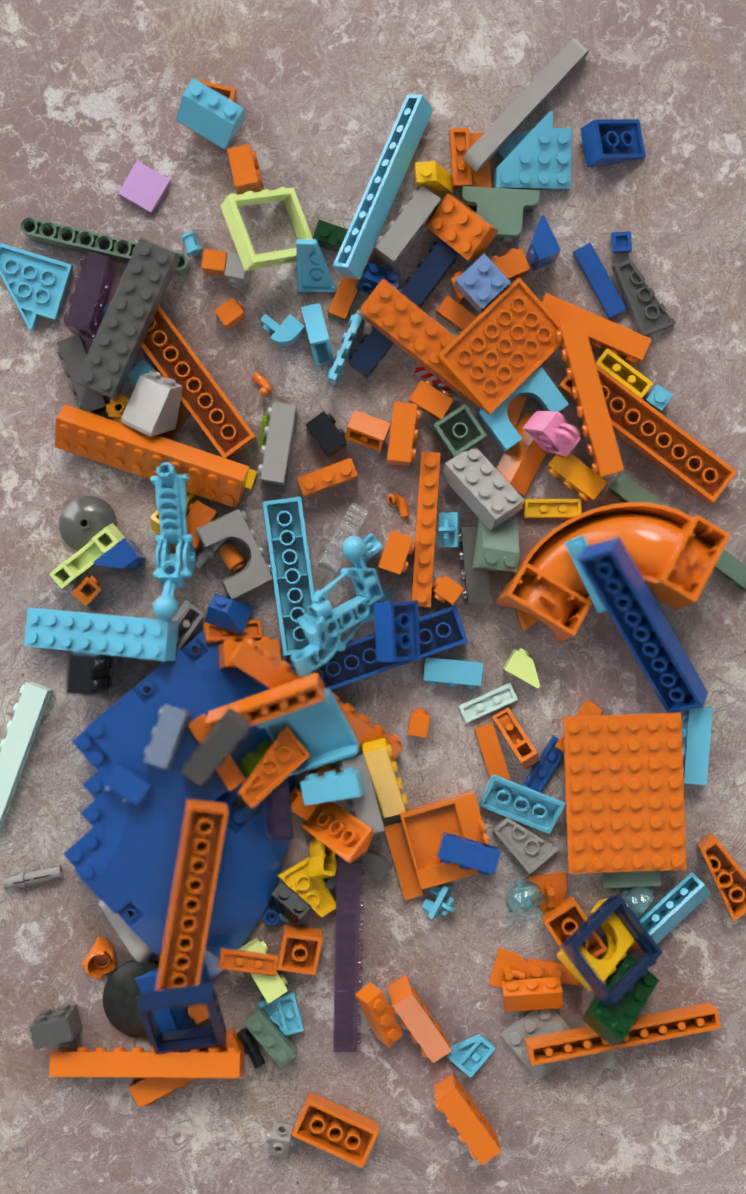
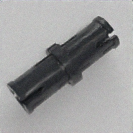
M247 1027L240 1030L237 1035L245 1048V1054H248L255 1069L261 1067L266 1061L258 1049V1043L254 1041Z

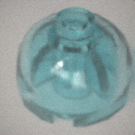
M524 879L513 882L514 886L506 893V905L509 913L518 912L517 909L519 908L520 910H526L546 902L541 888L533 882H525Z
M638 886L632 889L627 887L621 897L624 898L623 900L639 920L658 893L648 886Z

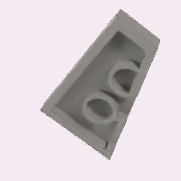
M505 817L492 828L529 874L559 850L551 843L508 817Z

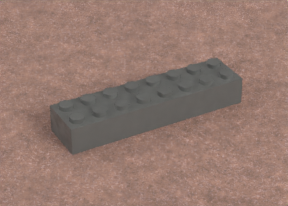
M141 237L139 238L75 382L82 387L117 402L180 261L176 253Z

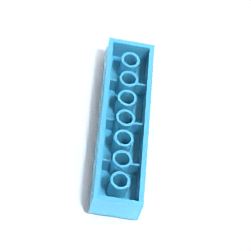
M302 497L263 502L284 656L293 655L295 652L310 645L309 640L297 621V618L308 614V607L313 604L312 598L315 595Z
M27 608L24 646L174 661L179 621Z

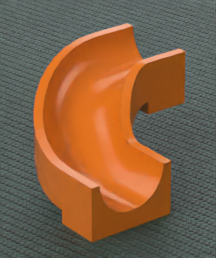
M628 502L595 508L567 520L531 547L519 561L517 573L510 575L495 603L501 607L509 606L522 610L539 619L554 632V639L558 642L575 636L592 602L566 548L565 542L584 534L589 545L620 537L653 596L678 610L697 601L730 534L697 514L691 517L679 510L664 505Z

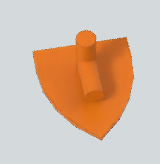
M566 872L528 875L531 895L537 906L544 913L564 901L567 892Z
M499 947L489 985L502 988V981L525 979L526 960L517 953Z

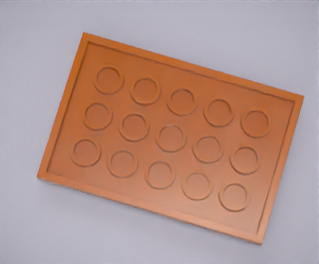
M518 277L436 357L489 415L561 345V342L559 343L556 337V331H558L557 328L560 323L521 278Z

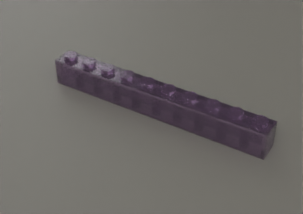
M337 857L333 1052H357V1044H361V1033L357 1032V1026H361V1014H358V1007L361 1006L355 996L358 989H362V977H359V970H362V958H359V951H363V939H359L360 932H363V920H360V914H364V902H360V895H364V883H361V876H365V864H361L360 857L351 863L342 857Z

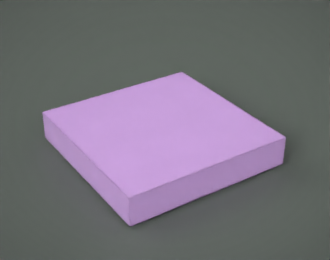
M136 161L118 194L153 214L171 180L141 162Z

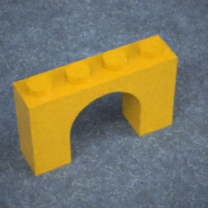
M608 898L599 900L589 912V915L591 916ZM614 912L600 925L606 934L608 950L601 960L594 958L582 945L578 947V950L604 985L606 978L616 970L617 963L627 955L626 951L628 948L636 943ZM561 949L556 957L588 991L592 990Z

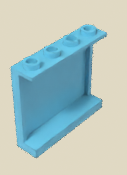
M326 688L324 701L256 724L258 729L265 728L272 741L275 740L284 725L288 726L310 754V757L289 776L298 775L310 769H317L322 765L335 763L338 760L350 758L358 754L359 740L330 688Z

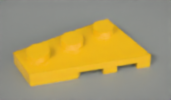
M308 856L278 874L277 877L311 905V909L319 917H323L338 908L329 889L325 886L324 880L309 876L308 865L311 856Z

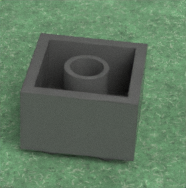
M65 1004L53 1011L51 1009L43 1010L29 1026L34 1050L72 1041L82 1028L77 1004L72 1006Z

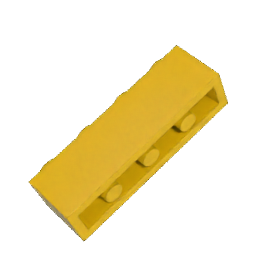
M386 738L363 743V755L383 817L387 818L406 813L408 798L406 793H402L401 790L404 788L402 778L397 777L396 774L399 771L397 762L392 761L391 758L393 756L391 744L387 745Z

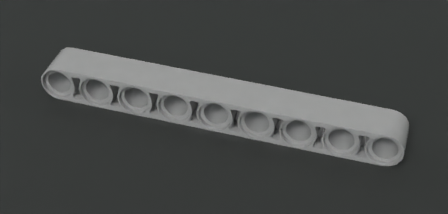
M573 38L475 142L462 160L478 173L585 59L589 50L576 38Z

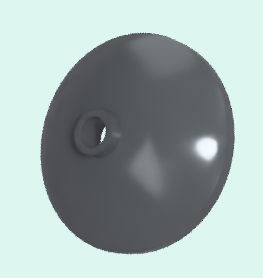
M80 496L70 501L62 510L59 518V530L66 544L79 551L106 526L113 523L117 527V520L113 509L104 500L95 496ZM83 520H87L88 522L86 527L82 526Z

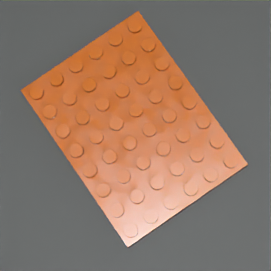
M681 713L563 716L568 873L687 870Z

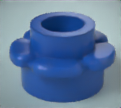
M268 907L263 914V920L267 925L274 926L281 921L279 911L276 912V909H273V907Z

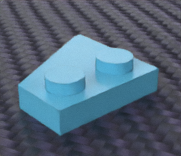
M480 1033L452 1045V1052L445 1056L471 1078L496 1048L495 1045Z

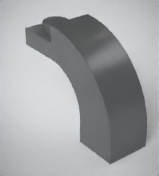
M369 849L351 863L338 856L336 858V873L334 876L326 878L325 886L331 890L347 872L355 869L369 872L380 882L392 868V863L380 853Z

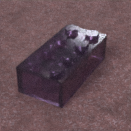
M86 250L85 256L83 255L80 260L81 270L75 277L76 287L74 293L70 295V308L64 315V323L73 334H79L82 337L94 340L101 325L104 314L103 308L107 304L117 267L109 256Z

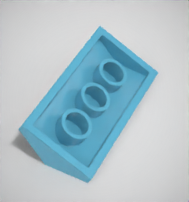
M493 774L486 784L478 806L550 834L565 806V802Z

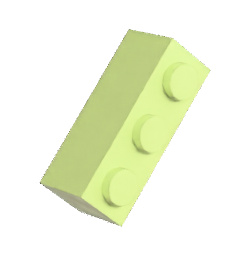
M257 937L238 949L259 953L269 951L264 941L259 942ZM276 972V976L250 973L268 1004L288 991L285 986L288 982L282 973L279 975Z

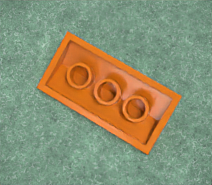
M525 411L516 428V431L522 437L521 441L503 453L496 467L498 472L522 496H525L546 455V452L523 429L533 416L532 413Z
M333 801L320 803L307 821L304 820L301 824L302 828L349 863L368 850L374 832L373 829Z

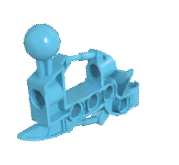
M359 536L348 537L342 545L344 556L352 560L355 567L341 569V575L335 581L328 584L322 591H316L312 598L313 604L308 607V614L297 618L301 629L310 642L309 646L295 652L291 656L298 676L312 673L315 669L327 663L336 651H344L347 642L355 635V632L364 622L369 623L374 618V603L389 602L396 590L395 588H390L385 592L382 591L375 568L366 566L363 557L367 550L366 543ZM345 576L350 577L357 596L333 609L328 601L327 593ZM357 624L352 631H350L340 641L341 633L347 630L348 628L352 627L353 625Z

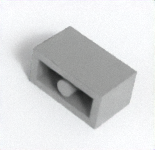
M228 252L224 273L228 285L234 290L247 289L251 270H244L239 254Z

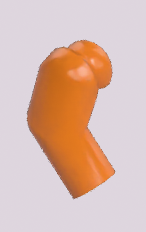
M256 372L251 379L261 387L259 390L260 395L267 397L272 393V387L260 373Z
M391 493L387 496L388 504L399 508L400 517L410 516L407 501L404 497L397 493Z

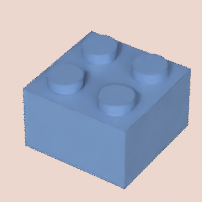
M484 253L455 280L454 287L481 314L510 286L511 282Z

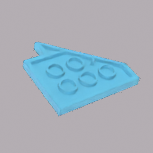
M553 111L548 112L495 168V188L571 189L572 128H553Z
M0 243V275L28 328L34 331L38 316L57 321L73 266Z

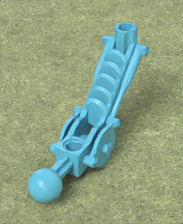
M167 462L157 467L156 473L158 476H151L150 478L152 484H155L156 506L159 513L161 535L155 538L156 543H158L155 554L157 571H154L153 577L154 579H159L164 587L162 596L158 597L153 604V612L161 620H170L176 616L178 603L174 599L175 589L183 588L185 578H191L196 565L195 549L191 543L194 537L192 534H187L186 525L187 498L185 482L189 481V476L187 474L178 475L174 466Z

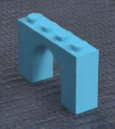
M542 367L535 370L491 414L488 415L483 408H479L480 412L477 416L504 452L522 439L508 419L507 408L512 399L518 396L532 397L541 405L544 411L561 412L569 405Z

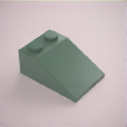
M512 516L491 531L479 519L472 568L507 574L517 573L519 561L518 518Z

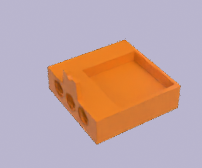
M473 790L408 808L406 813L400 814L421 890L479 874L477 869L470 868V870L459 867L457 863L446 864L441 862L440 858H437L443 831L489 844Z

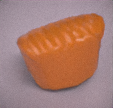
M104 937L96 938L94 945L81 962V966L88 975L96 980H100L103 974L115 970L116 954L114 946Z

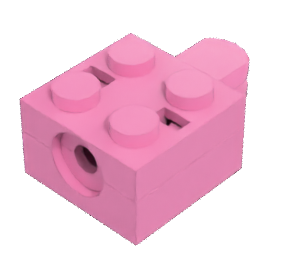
M536 411L523 427L530 437L548 454L567 457L581 439L578 430L572 425L567 424L564 421V416L559 412Z

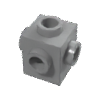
M273 1123L272 1131L268 1130L266 1143H270L269 1155L287 1158L288 1149L293 1147L294 1143L291 1125Z

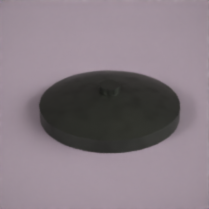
M134 959L125 962L112 973L106 982L103 991L105 1014L117 1030L128 1036L138 1038L149 1037L146 1036L145 1025L141 1023V1014H138L137 1001H140L141 992L135 978L157 969L159 966L158 961L151 959L149 962L139 963Z

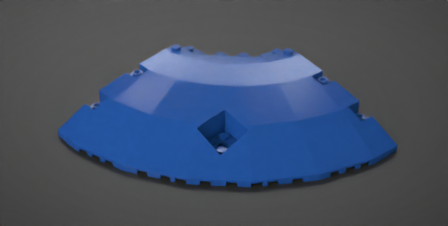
M204 630L185 647L176 652L174 661L162 663L72 740L73 744L97 770L93 776L82 784L95 800L80 812L93 828L63 853L76 868L74 871L114 914L118 913L130 929L158 955L162 948L186 799L226 803L229 811L199 985L209 983L223 971V969L217 968L221 948L236 950L241 948L269 905L267 901L274 890L278 878L277 875L281 870L291 840L293 811L283 801L294 788L296 776L292 775L284 779L253 809L249 808L247 804L245 807L239 808L236 806L235 800L241 797L238 792L245 782L229 791L215 769L210 780H205L201 786L181 774L184 761L199 745L188 725L171 770L144 762V751L148 745L150 746L152 740L151 732L153 727L157 726L159 721L157 718L158 712L161 707H164V704L191 712L189 723L202 714H205L207 717L208 712L270 690L269 687L240 668L220 669L218 645L224 642L205 643ZM194 646H197L199 648V652L197 654L193 653L192 648ZM145 686L150 687L151 690L149 693H146L144 691ZM257 725L248 727L249 732L247 736L237 742V747L230 754L246 780L273 743L265 728L258 729ZM117 761L152 782L138 806L136 804L131 806L122 800L123 796L118 793L113 795L105 790L106 786L103 783ZM129 910L133 911L134 916H129L127 912Z

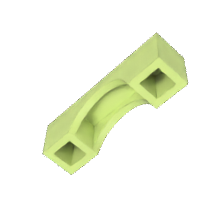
M112 523L102 529L83 548L60 564L49 575L63 589L89 569L95 560L125 537Z

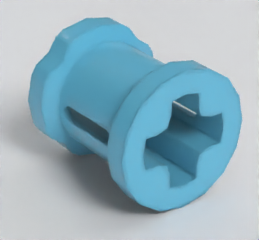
M190 231L180 237L186 246L188 257H194L203 252V248L199 245L196 238V231Z

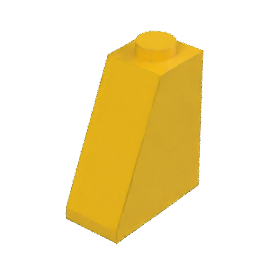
M436 161L415 163L414 190H419L423 185L436 196H445L447 193L453 195L452 175Z

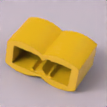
M312 838L309 846L311 856L308 865L309 876L319 879L334 876L337 869L336 853L317 838Z

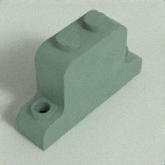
M463 186L461 201L469 208L474 209L478 215L499 230L491 242L501 240L502 243H512L519 238L522 231L523 212L534 211L539 201L540 191Z

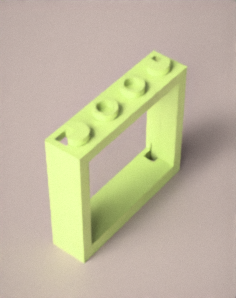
M280 187L271 191L264 189L256 193L248 191L241 195L232 193L227 195L220 205L245 271L296 263L297 251L296 248L255 255L238 207L284 201L297 238L313 239L294 187Z

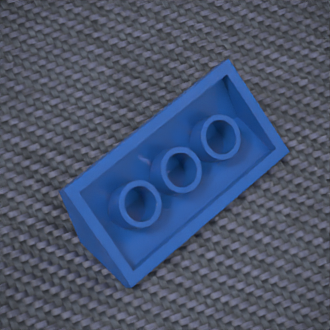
M158 968L135 978L140 992L155 991ZM188 1006L154 1011L161 1033L196 1028L194 1020L188 1014Z

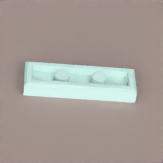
M509 682L462 703L458 707L465 723H468L517 701L518 698Z

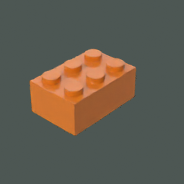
M447 193L425 226L465 259L474 263L481 257L499 231L457 197Z
M394 401L387 457L388 465L409 467L410 462L414 463L416 448H412V446L417 441L418 429H415V424H419L421 411L417 410V404Z
M572 895L540 916L559 947L588 919ZM596 931L581 944L594 958L608 950Z

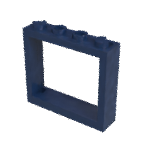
M620 895L609 897L560 945L603 1005H615L617 1001H621L622 995L633 989L636 980L644 977L647 973L646 970L656 964L657 958L663 953ZM614 912L638 943L644 954L608 990L578 950V947Z
M213 983L140 993V1001H137L138 1014H141V1023L145 1025L146 1036H149V1044L153 1046L155 1054L226 1045V1025ZM206 1004L212 1026L161 1033L154 1011Z

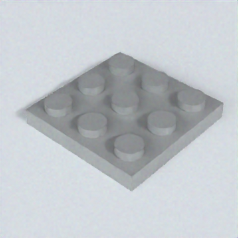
M555 1009L529 1010L502 1032L501 1036L535 1077L540 1080L563 1060L531 1066L526 1056L524 1038L569 1030L571 1027Z

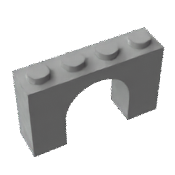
M240 509L231 511L195 529L203 547H207L226 537H236L246 545L248 550L246 566L240 572L221 581L230 599H234L273 579L271 575L272 568L263 559L265 553L261 546H257L255 542L257 537L253 529L248 528L246 524L248 518L245 512H241Z

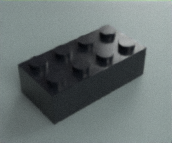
M85 652L69 653L66 694L92 696L108 691L112 682L109 670L113 667V657L111 655Z

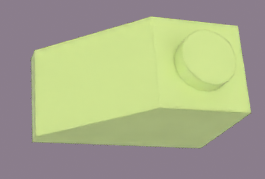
M522 648L519 651L514 649L503 669L539 689L540 683L534 661L529 657L530 653Z

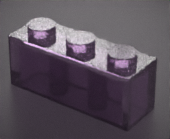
M284 779L263 799L266 836L275 842L294 838L289 780Z

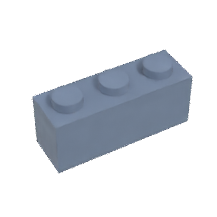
M167 704L160 708L157 716L159 721L151 732L152 740L150 746L148 745L144 751V762L164 769H172L191 712Z

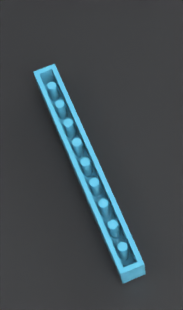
M407 94L333 266L345 278L360 280L432 114L433 108L423 95Z

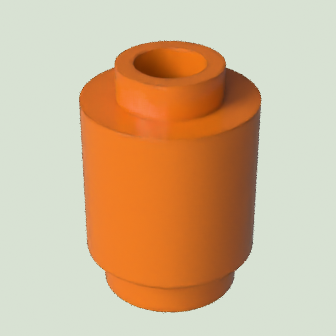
M227 543L218 550L220 553L219 557L229 571L237 572L244 567L243 563L245 560L235 545Z

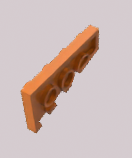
M284 725L238 792L251 809L310 757V754L288 726Z

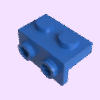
M368 261L356 285V289L370 295L382 279H385L394 288L398 289L401 275Z

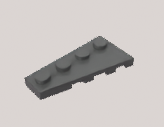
M631 259L611 267L639 334L647 336L676 324L675 320L667 314V309L663 303L660 304L655 297L653 289L647 286L644 281L645 278Z

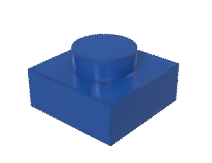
M631 231L612 232L610 235L611 253H631Z

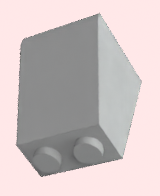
M155 371L140 375L121 418V423L150 437L176 429L183 386L175 383L174 379L160 376V373Z

